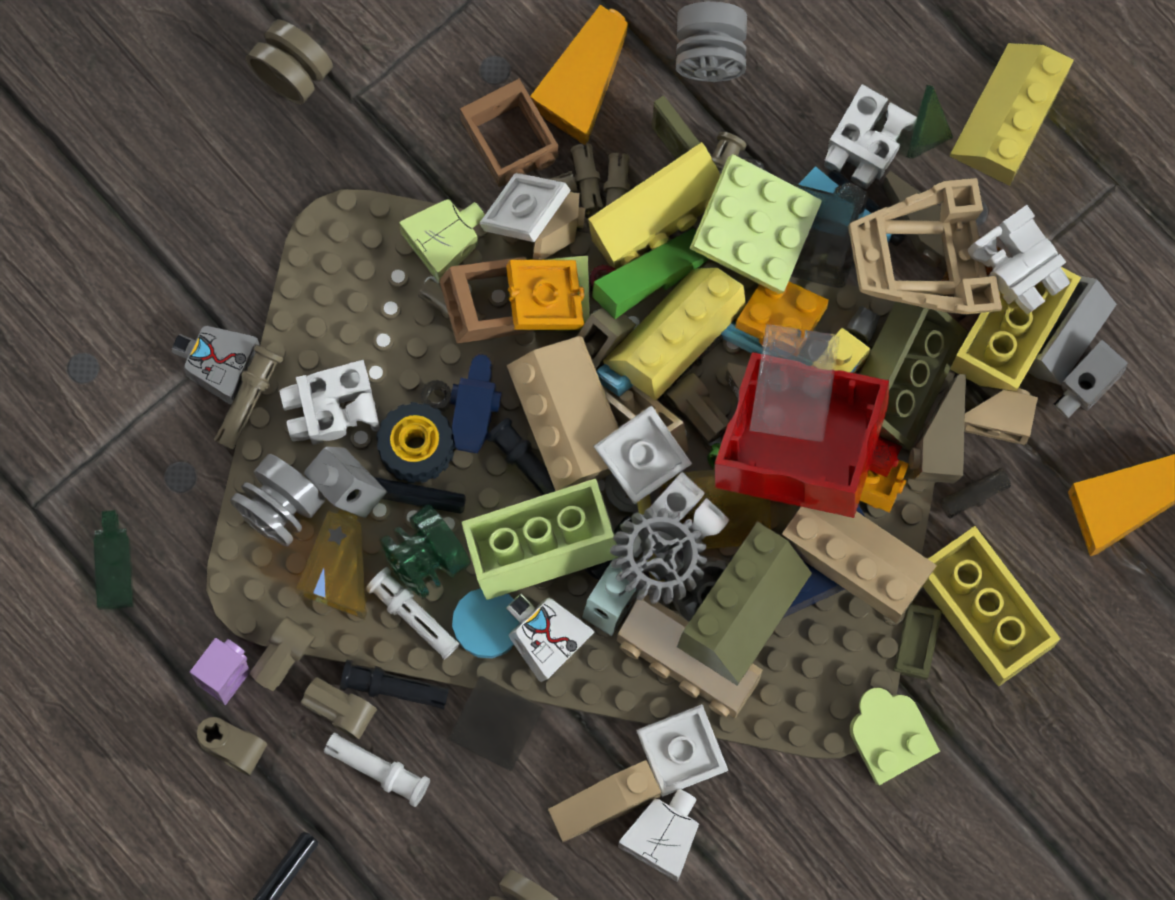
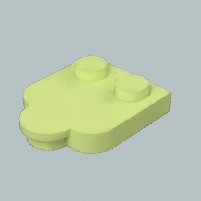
M871 688L863 693L859 701L860 713L850 723V735L876 785L885 783L940 752L917 705L910 697L899 694L891 695L882 688Z

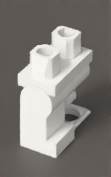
M862 84L829 140L824 166L831 171L837 170L840 172L846 162L851 163L857 167L851 177V181L859 187L867 189L876 178L881 179L899 150L900 144L896 140L899 138L901 130L904 128L907 131H911L916 124L917 117L890 103L886 113L887 121L882 132L872 131L877 121L880 120L885 112L888 99Z
M1028 205L1003 221L999 226L968 248V253L972 259L982 262L987 267L992 266L993 270L989 276H996L998 290L1004 294L1003 298L1006 302L1010 304L1015 301L1026 314H1029L1045 302L1034 287L1038 283L1042 282L1052 296L1070 284L1065 272L1061 268L1066 261L1061 254L1058 255L1053 244L1032 219L1035 215ZM996 237L1000 238L1012 254V258L1007 257L1004 249L999 252L997 251Z
M364 360L316 372L308 376L296 377L297 384L279 390L285 411L303 407L304 417L287 420V427L292 441L311 439L312 444L315 445L323 443V441L339 439L346 435L348 426H357L356 421L370 424L373 431L380 430ZM355 400L348 404L345 409L340 407V403Z
M681 472L649 508H652L657 516L658 511L666 507L668 518L676 511L680 512V522L705 493ZM706 498L695 511L694 521L688 530L691 533L698 530L701 531V536L695 541L696 543H702L701 539L704 537L718 534L726 526L729 519ZM652 530L653 532L657 531L659 536L665 540L674 539L665 532ZM639 535L636 536L633 543V556L636 558L643 552L640 546L642 541ZM668 550V551H666V552H664V553L660 552V553H658V554H656V553L654 552V554L657 556L655 559H658V558L664 559V558H665L664 556H665L670 550ZM682 550L678 551L674 556L678 567L676 572L684 566ZM649 571L657 580L660 581V578L656 573Z

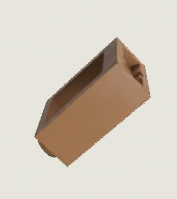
M520 78L460 108L461 122L498 187L508 184L515 173L526 175V173L536 168L538 170L546 169L558 158V144ZM519 106L543 148L501 168L478 126Z
M526 257L452 266L440 278L441 289L457 344L532 333L534 331L514 330L513 316L478 321L467 282L507 276L506 264L510 260H526Z

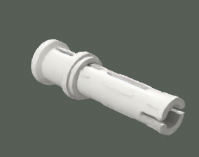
M388 567L381 570L370 581L365 590L369 594L374 593L388 606L387 611L390 614L400 615L445 660L455 651L460 643L451 637L433 617L412 599L414 596L412 590L401 586L390 575L391 570ZM384 585L394 594V596L384 588ZM405 606H407L411 610V613L405 608ZM417 617L420 620H422L438 636V638H436L422 623H420L417 620Z
M333 733L324 749L325 754H329L380 782L384 791L388 793L394 791L410 800L409 804L414 807L421 801L430 783V778L426 776L418 777L404 769V765L400 762H393L391 764L339 736L337 733Z

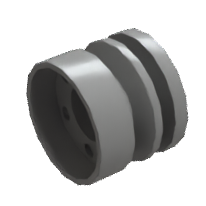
M698 2L681 8L677 15V38L680 42L676 48V71L686 78L705 82L728 81L744 74L746 70V46L743 44V41L746 40L747 13L736 5L724 2Z
M267 454L253 471L263 486L259 488L244 482L241 486L242 490L250 499L235 493L230 501L237 511L240 512L242 518L253 529L264 537L288 547L293 541V537L284 526L295 533H299L302 530V526L294 517V513L312 518L325 502V497L306 477L277 456Z

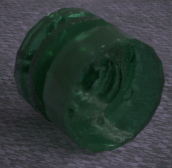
M426 505L409 517L414 531L412 536L399 526L393 529L400 543L399 545L387 534L379 539L385 552L386 560L393 572L406 587L411 589L422 600L430 595L423 579H426L433 588L438 589L441 587V583L436 573L437 569L440 568L445 574L453 578L471 565V561L457 537L430 505Z

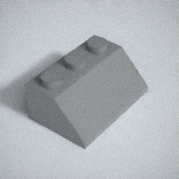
M1078 275L1081 277L1079 283L1028 370V373L1037 379L1062 385L1117 305L1097 279Z

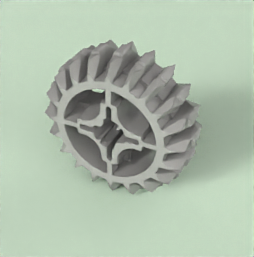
M666 507L661 508L657 516L652 508H647L644 511V516L639 512L634 513L631 516L632 522L625 520L621 524L623 532H617L613 537L618 544L610 548V553L619 557L611 562V567L622 569L616 576V580L622 581L626 578L629 581V584L625 587V592H630L637 588L639 590L637 600H642L648 593L651 604H656L660 596L665 604L671 603L674 596L679 600L684 598L686 590L693 591L697 587L695 580H700L704 575V572L699 567L707 563V558L698 554L706 549V544L696 543L695 541L701 536V531L698 530L691 533L688 528L692 525V520L688 519L683 524L680 523V512L676 511L668 518ZM652 530L665 532L674 539L665 540L659 536L657 531L653 532ZM639 535L642 541L640 546L643 550V557L635 562L633 543L636 536ZM670 550V551L664 556V557H665L664 559H662V558L655 559V558H654V559L650 560L649 562H647V560L653 555L654 552H655L656 554H658V553H660V552L664 553V552ZM682 550L684 568L679 577L676 572L678 567L674 556L678 551ZM652 571L658 575L660 580L664 579L665 582L650 579L642 572Z

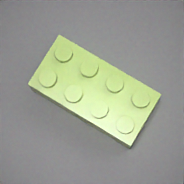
M596 478L462 521L477 580L486 600L601 564L614 558H619L610 553V548L613 545H617V542L613 539L614 531Z

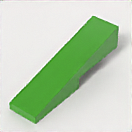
M693 228L594 281L592 297L616 319L660 287L667 290L688 275L693 269L698 268L709 260V258L690 249L697 231Z

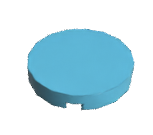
M481 588L465 595L458 602L453 612L452 628L460 646L478 658H495L506 654L512 649L514 644L509 638V633L520 622L506 607L514 599L509 594L486 600Z

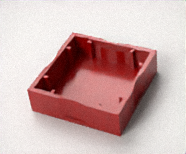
M752 352L739 389L737 409L727 425L715 461V488L854 518L888 408L889 380L841 370L818 369L798 361Z

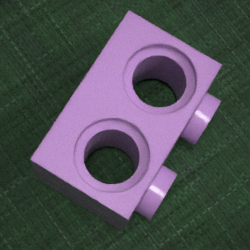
M215 638L191 669L190 674L197 686L226 705L251 671L246 662L248 658L243 654L245 651L229 639L223 643Z

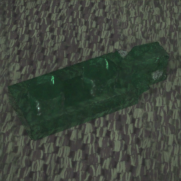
M116 510L101 511L102 530L95 531V539H93L97 608L104 610L134 607L131 545L127 529H119Z

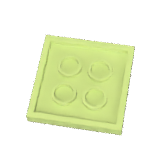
M732 154L725 163L690 249L781 294L786 289L822 200Z

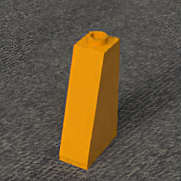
M599 5L530 96L544 119L583 145L590 138L627 36L628 23L624 16L615 9L608 10L602 5Z
M1175 454L1073 483L1068 494L1090 556L1099 554L1175 504Z

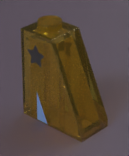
M338 510L336 514L328 511L297 585L298 594L304 598L365 620L367 603L362 525L357 521L358 517L349 512Z

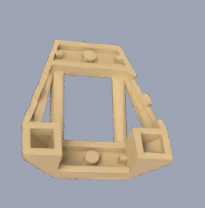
M977 178L943 181L927 191L907 197L898 204L889 208L885 207L851 222L848 225L860 292L877 298L949 313L975 314L1001 311L1002 305L996 276L987 277L985 265L972 259L968 253V248L979 240L976 219L983 212ZM941 203L940 221L892 220ZM886 234L941 235L949 281L894 280ZM940 295H954V297L940 296Z

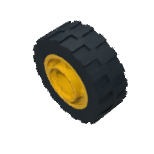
M410 402L411 404L409 405L402 404L396 410H391L387 414L386 419L381 421L380 430L377 431L376 436L378 441L377 448L381 461L390 474L393 473L397 479L401 481L402 479L406 480L408 483H425L429 479L439 477V474L442 471L445 472L449 467L448 464L454 456L455 441L452 427H450L448 419L442 415L440 410L434 409L426 403ZM419 437L425 440L424 444L419 448L413 449L407 446V443L412 438Z

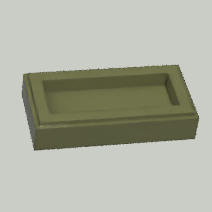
M915 604L909 605L905 612L893 671L910 677L928 679L942 614L941 610Z

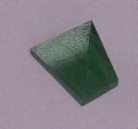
M926 85L906 156L911 159L953 138L935 89L931 85Z

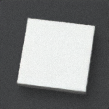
M515 173L479 224L486 232L535 242L571 190L564 182Z
M652 405L594 445L596 451L634 504L692 464Z
M702 704L636 730L662 797L676 792L678 789L686 788L728 771Z

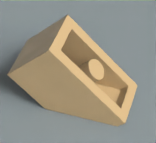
M569 192L535 240L533 260H544L575 241L576 229L583 228L585 208L579 207V193Z
M1019 388L1017 391L1002 390L965 413L964 432L1025 445L1031 434L1038 397L1030 396L1028 391Z

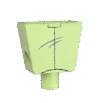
M447 199L399 222L400 231L404 239L438 283H440V278L449 267L458 266L477 247V234L472 228L480 223L485 214L475 202L459 212L451 200Z

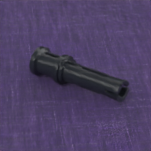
M509 417L501 421L487 434L486 439L489 442L493 441L505 454V461L512 466L516 465L542 495L555 492L547 468L531 451L533 448L531 446L532 443L529 440H524L511 426L512 420Z
M346 660L340 690L345 691L347 688L367 692L369 697L373 698L381 694L430 705L443 710L445 708L449 687L436 686L384 673L385 670L381 669L382 667L376 666L374 669L354 665L352 660Z

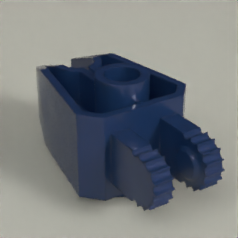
M475 355L472 358L468 379L460 378L459 384H453L450 404L455 405L452 431L455 447L459 451L478 454L489 433L492 412H499L502 392L496 391L495 383H490L491 370H493L491 367L493 365L487 355Z

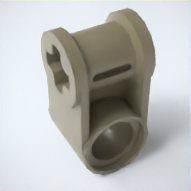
M208 717L199 724L197 729V738L202 750L223 761L236 771L248 776L253 772L268 745L256 735L239 729L217 717ZM216 729H219L222 739H214L209 743L206 732L213 733Z

